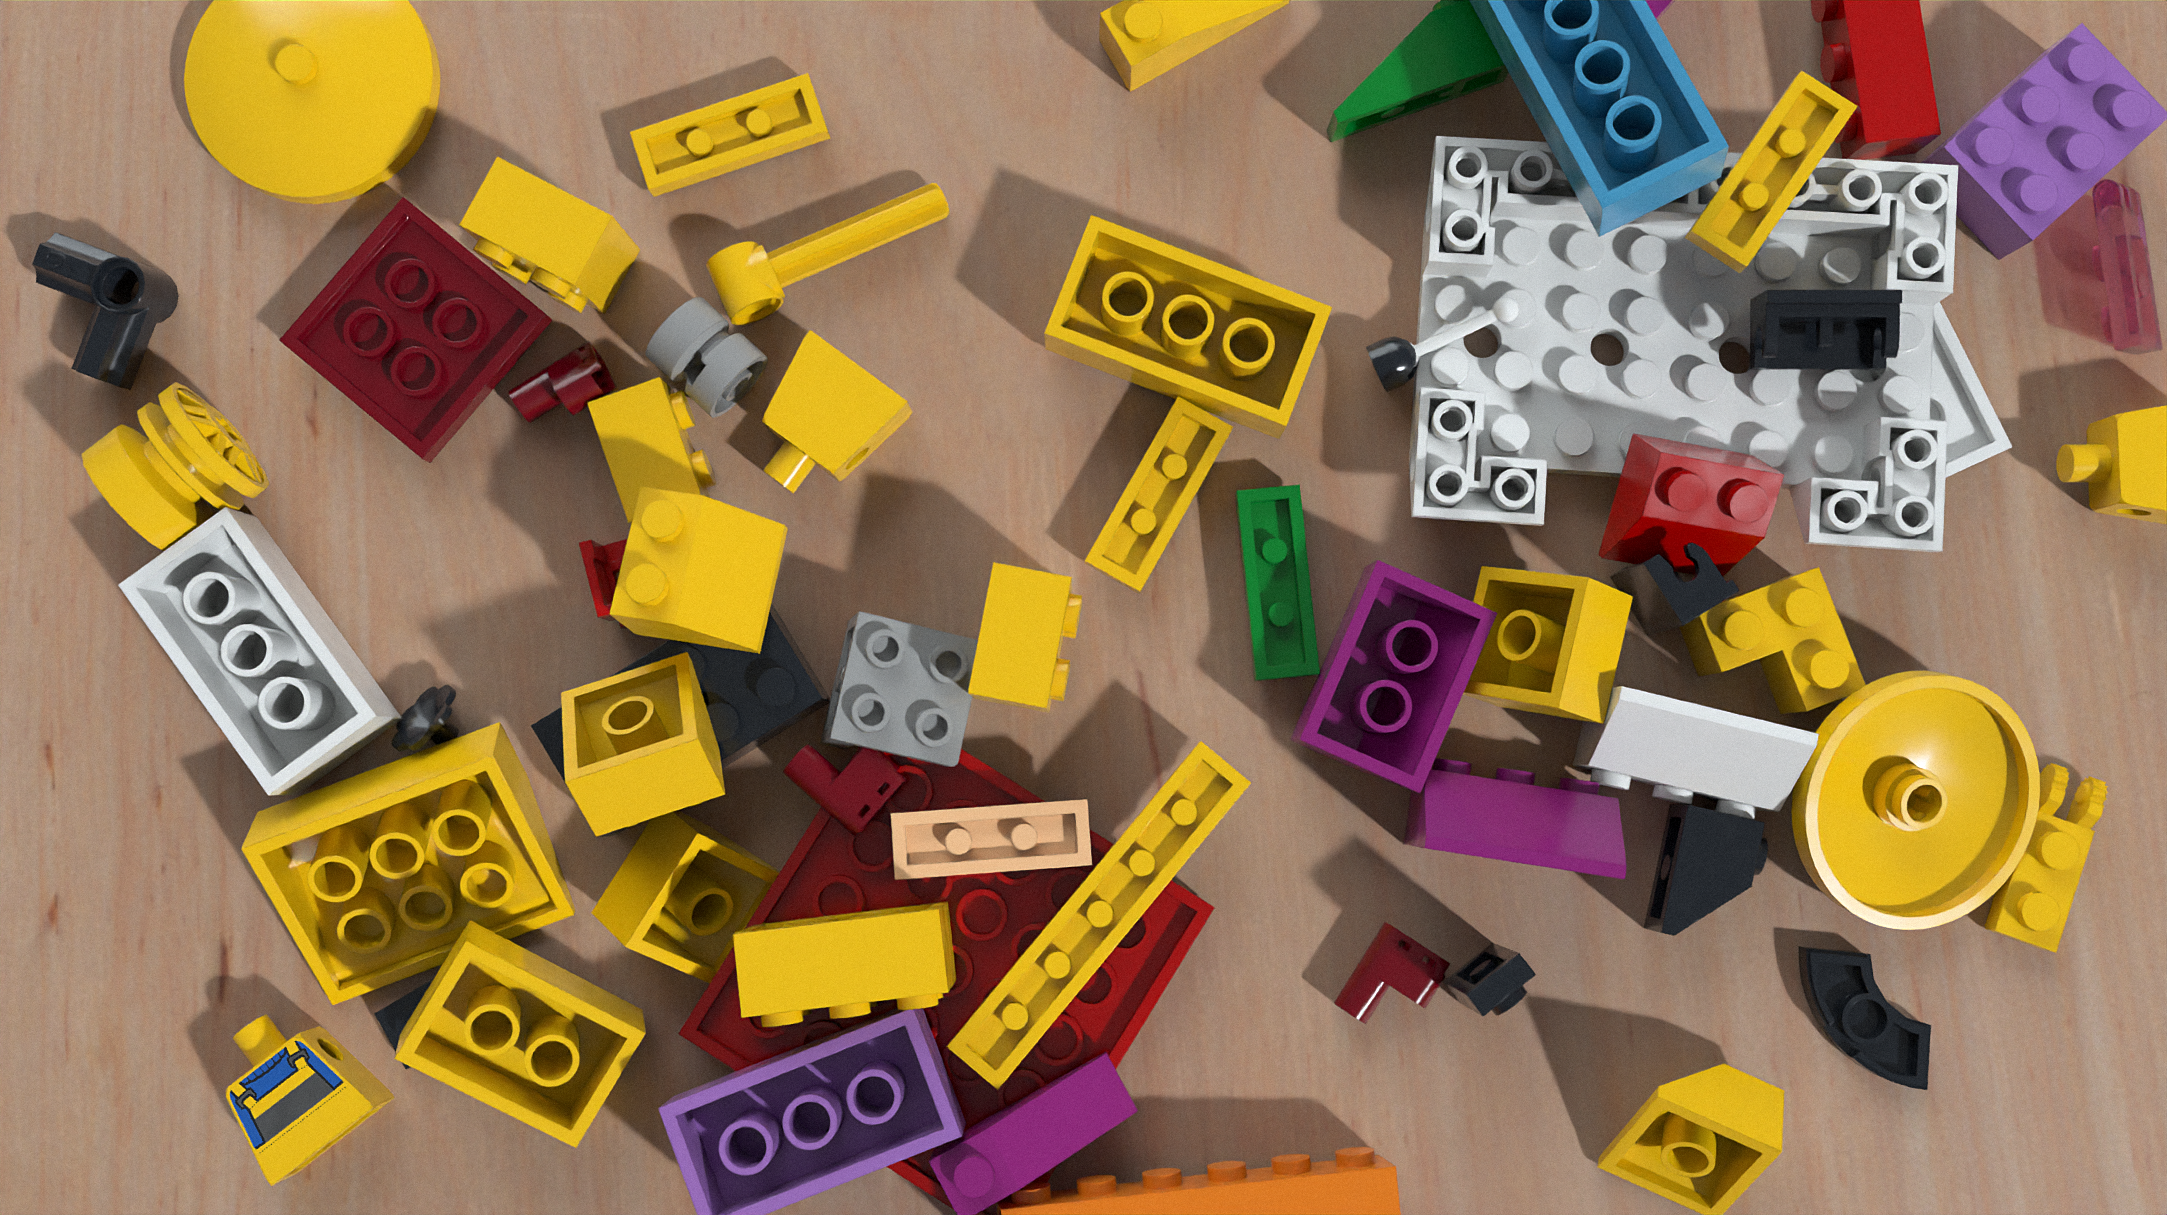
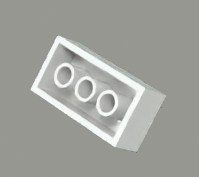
M227 507L223 508L118 585L268 795L301 794L402 719L267 530L255 516Z

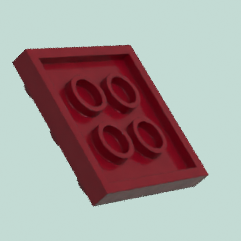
M402 197L279 341L416 455L431 463L553 319L411 202Z

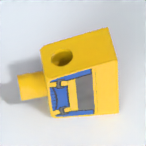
M265 1014L233 1036V1040L252 1064L253 1068L226 1088V1099L266 1180L271 1186L297 1174L395 1098L381 1081L327 1030L320 1026L300 1032L287 1041L268 1014Z

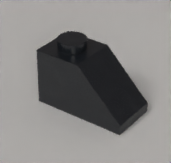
M1670 804L1644 929L1675 936L1751 888L1754 875H1759L1762 872L1767 859L1768 842L1766 838L1762 837L1765 823L1692 805Z

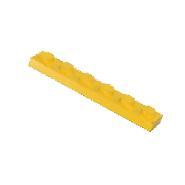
M1199 741L963 1025L947 1047L998 1090L1251 782L1202 741Z

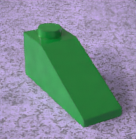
M1441 0L1433 6V11L1334 110L1327 128L1330 142L1504 82L1509 72L1469 0Z

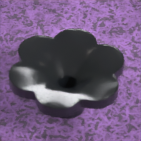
M445 685L440 689L431 687L424 691L417 699L415 705L408 708L401 715L402 719L396 723L398 732L392 739V747L399 752L405 751L408 748L415 751L425 745L429 739L436 745L457 738L459 729L448 721L452 713L451 704L456 697V690L449 685Z

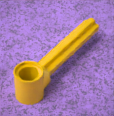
M930 183L768 253L765 252L763 245L759 246L758 243L753 241L731 245L714 254L707 261L706 267L731 323L734 325L749 324L769 316L782 306L783 298H785L782 288L940 221L949 215V206L943 191L937 183Z

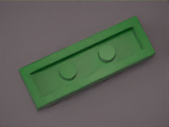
M1300 484L1236 490L1235 502L1254 682L1317 676L1320 674Z

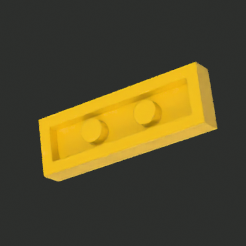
M1801 70L1684 238L1740 274L1756 255L1853 114L1857 105Z
M808 73L630 132L648 190L653 197L831 139Z
M1178 396L1086 557L1085 564L1140 594L1232 432L1233 426Z

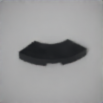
M1799 946V970L1804 994L1812 1014L1829 1040L1846 1057L1868 1072L1900 1085L1927 1090L1931 1025L1906 1018L1885 1000L1874 980L1871 954Z

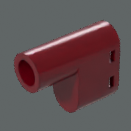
M588 340L517 385L508 393L523 417L531 423L561 403L575 416L588 407L587 402L606 396L617 389V386L601 355Z
M807 744L783 770L785 776L855 837L870 824L907 781L898 772L900 767L882 751L865 747L840 772L810 744ZM887 784H889L890 787H889V788L886 790V792L882 795V794L880 793L881 790H882ZM869 806L871 809L863 817L861 813Z
M1384 922L1334 1004L1362 1023L1367 1024L1391 986L1426 1009L1446 977L1444 974L1450 963L1397 928ZM1400 940L1405 942L1402 947L1398 945ZM1425 956L1429 958L1427 963L1422 961Z

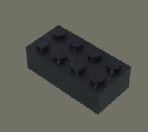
M772 603L760 654L669 640L614 674L617 675L688 652L719 746L722 769L830 702V697ZM562 707L532 724L531 727L565 782ZM624 827L597 837L614 836L622 832L623 830L627 829L628 827Z

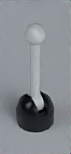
M1502 297L1495 302L1493 309L1416 345L1394 336L1381 339L1366 346V349L1385 391L1389 392L1406 384L1414 377L1420 356L1496 321L1503 323L1511 322L1517 317L1519 307L1514 299Z

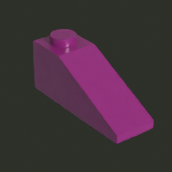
M1104 1052L964 1130L962 1137L934 1147L929 1163L956 1214L975 1215L1020 1190L1138 1112V1109L1107 1052Z

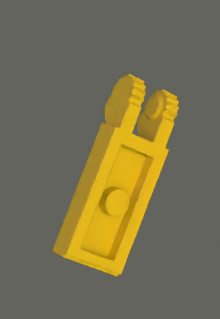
M2050 763L2040 773L2039 809L2031 839L2015 870L1995 892L1985 923V929L2041 950L2056 953L2095 833L2091 828L2101 818L2104 809L2103 804L2107 799L2108 786L2105 785L2106 782L2090 776L2088 778L2085 777L2084 781H2081L2079 787H2077L2076 793H2074L2075 798L2071 802L2066 820L2057 818L2052 815L2063 803L2066 793L2065 789L2070 778H2068L2069 772H2067V768Z

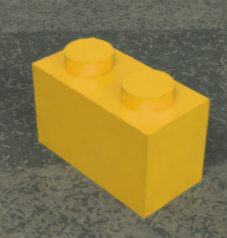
M661 377L587 402L628 523H632L640 486L710 497L707 488L716 485L715 476L704 450L701 449L694 452L687 429L696 426L689 402L682 390L674 393L673 389Z

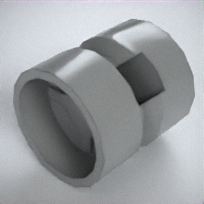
M695 297L676 309L662 323L652 336L645 355L673 382L686 380V394L707 414L714 418L729 411L752 389L764 372L768 359L742 333L729 335L728 321L704 298Z

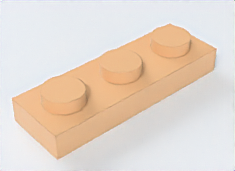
M1087 799L891 814L895 880L1092 865Z

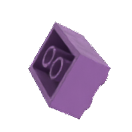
M2081 23L2043 52L1921 163L1958 165L1956 215L2000 260L2040 235L2167 119V111Z

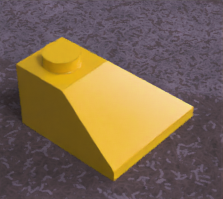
M1721 1064L1658 1086L1599 1156L1597 1167L1700 1214L1723 1215L1782 1153L1784 1090L1726 1064Z

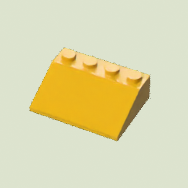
M501 722L257 812L241 848L332 1005L442 965L469 920L508 940L575 914V906L529 778Z

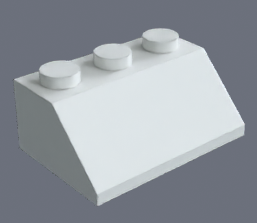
M1620 686L1612 688L1604 724L1588 721L1582 722L1573 766L1592 770L1590 781L1600 785L1629 790L1630 781L1634 780L1654 785L1652 797L1692 805L1693 796H1700L1716 800L1715 811L1755 820L1756 811L1780 812L1814 752L1819 734Z

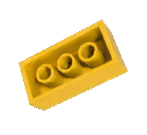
M1091 215L1045 329V349L1173 399H1177L1179 396L1204 411L1280 439L1288 424L1332 307Z

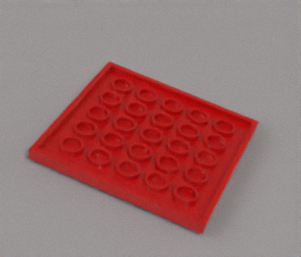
M858 747L850 762L864 747ZM962 748L957 765L952 767L883 752L900 767L898 772L907 780L857 837L853 836L821 807L744 928L746 929L757 924L948 901L957 980L950 991L943 993V998L938 999V1005L923 1008L964 1115L966 1121L964 1130L1104 1052H1107L1115 1069H1117L1215 907L1171 880L998 1090L947 1046L1114 845L1109 840L1090 829L1092 865L895 880L891 827L892 813L1040 803L1046 801ZM887 784L880 793L883 795L890 785ZM867 806L861 815L864 817L871 808ZM733 946L678 1034L735 1071H738L898 1008L897 999L877 1001V1006L871 1007V1013L866 1015L832 1019L829 1015V1007L812 1009V1014L803 1016V1021L799 1023L762 1027L761 1015L741 1017ZM934 1148L886 1166L954 1210L929 1163ZM1057 1165L1032 1182L1047 1183ZM996 1203L975 1215H997Z

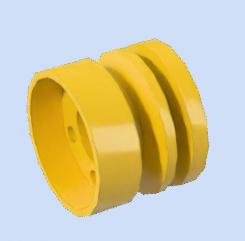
M177 382L158 395L161 406L149 402L137 411L139 423L148 438L135 429L120 424L81 454L84 468L93 484L109 505L129 526L162 551H166L213 516L206 501L219 510L227 507L238 511L244 505L242 495L255 498L269 486L264 469L236 427L188 387Z

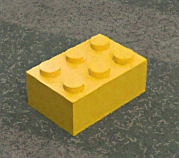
M948 901L757 924L733 934L741 1017L761 1015L762 1027L799 1023L803 1021V1016L812 1014V1009L829 1007V1015L832 1019L866 1015L871 1013V1007L877 1006V1001L897 999L898 1010L932 1007L938 1005V999L943 998V993H948L957 980Z
M469 920L400 1033L394 1059L577 1148L646 1034L644 1015L641 1008Z

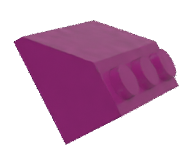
M1380 560L1367 565L1362 572L1290 741L1356 770L1413 792L1421 793L1497 613Z
M1435 758L1432 770L1430 769L1421 793L1413 791L1410 793L1404 845L1625 879L1627 864L1618 798L1599 796V783L1560 778L1559 789L1535 786L1536 773L1497 768L1495 779L1470 776L1472 763Z

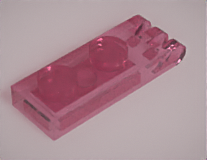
M2102 180L2095 185L2092 192L2099 245H2095L2092 250V261L2097 278L2101 282H2105L2108 306H2104L2101 310V324L2104 335L2109 343H2114L2116 351L2140 355L2163 350L2140 194L2137 190L2113 180Z

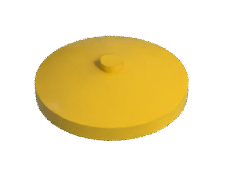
M214 0L201 17L188 47L184 72V88L188 112L199 138L210 154L230 173L252 188L274 198L302 204L333 203L351 199L380 186L398 173L416 154L432 126L440 96L441 80L438 55L431 33L422 17L408 0Z
M1924 670L1896 673L1875 680L1848 696L1825 718L1815 732L1819 734L1816 748L1794 785L1791 809L1795 844L1800 859L1816 886L1830 900L1848 912L1873 924L1902 930L1926 929L1946 924L1968 914L1988 900L2006 882L2024 855L2036 824L2039 809L2040 772L2036 752L2027 729L2014 710L1997 694L1982 685L1946 673Z

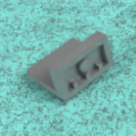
M859 611L847 624L820 744L841 749H847L856 745L947 767L957 765L972 701V696L968 694L978 640Z

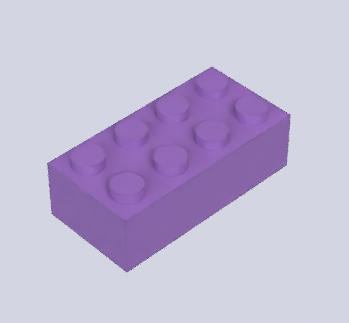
M895 1008L675 1095L658 1108L697 1215H766L962 1137L966 1126L964 1115L923 1008L913 1010H898V1008Z

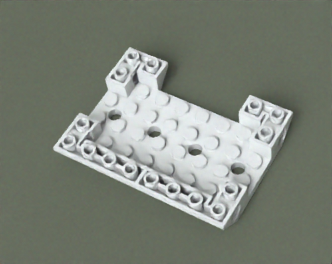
M1436 136L1424 216L1416 344L1493 309L1495 302L1502 297L1514 299L1518 304L1519 312L1517 317L1511 322L1503 323L1496 321L1485 326V328H1488L1495 334L1498 342L1496 353L1490 357L1479 358L1470 354L1465 348L1464 336L1419 357L1418 368L1414 375L1409 451L1411 517L1542 526L1544 524L1547 473L1620 477L1632 435L1635 433L1750 454L1783 473L1784 478L1781 488H1789L1805 544L1923 552L1943 551L1948 421L1930 420L1934 305L1953 293L1958 165L1822 158L1749 265L1739 274L1684 237L1742 153L1727 152L1720 178L1599 237L1547 142ZM1766 290H1902L1898 354L1896 358L1886 359V368L1882 369L1880 376L1872 382H1863L1856 379L1849 370H1750L1749 366L1746 373L1734 374L1727 371L1721 365L1719 349L1723 343L1735 342L1744 346L1750 355V299ZM1601 334H1608L1617 338L1622 344L1624 351L1621 363L1614 366H1606L1596 361L1591 353L1592 339Z

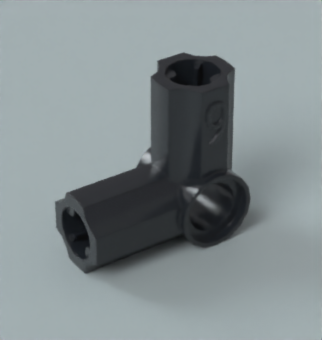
M55 232L48 241L39 244L32 262L36 270V283L95 305L71 369L92 378L131 390L156 324L169 318L177 307L179 297L177 285L171 276L161 270ZM139 281L138 293L131 300L132 289Z

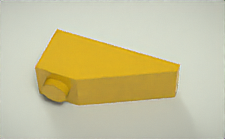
M1122 0L1100 13L1099 41L1127 89L1131 92L1289 4L1290 0Z

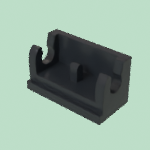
M1766 290L1750 299V370L1885 369L1886 359L1896 358L1898 354L1902 290Z
M1688 543L1683 547L1686 558L1690 559L1695 566V575L1689 582H1683L1678 572L1674 571L1673 567L1660 554L1631 567H1624L1610 576L1619 591L1633 596L1630 609L1647 635L1684 626L1739 591L1733 580H1724L1708 553L1699 545Z

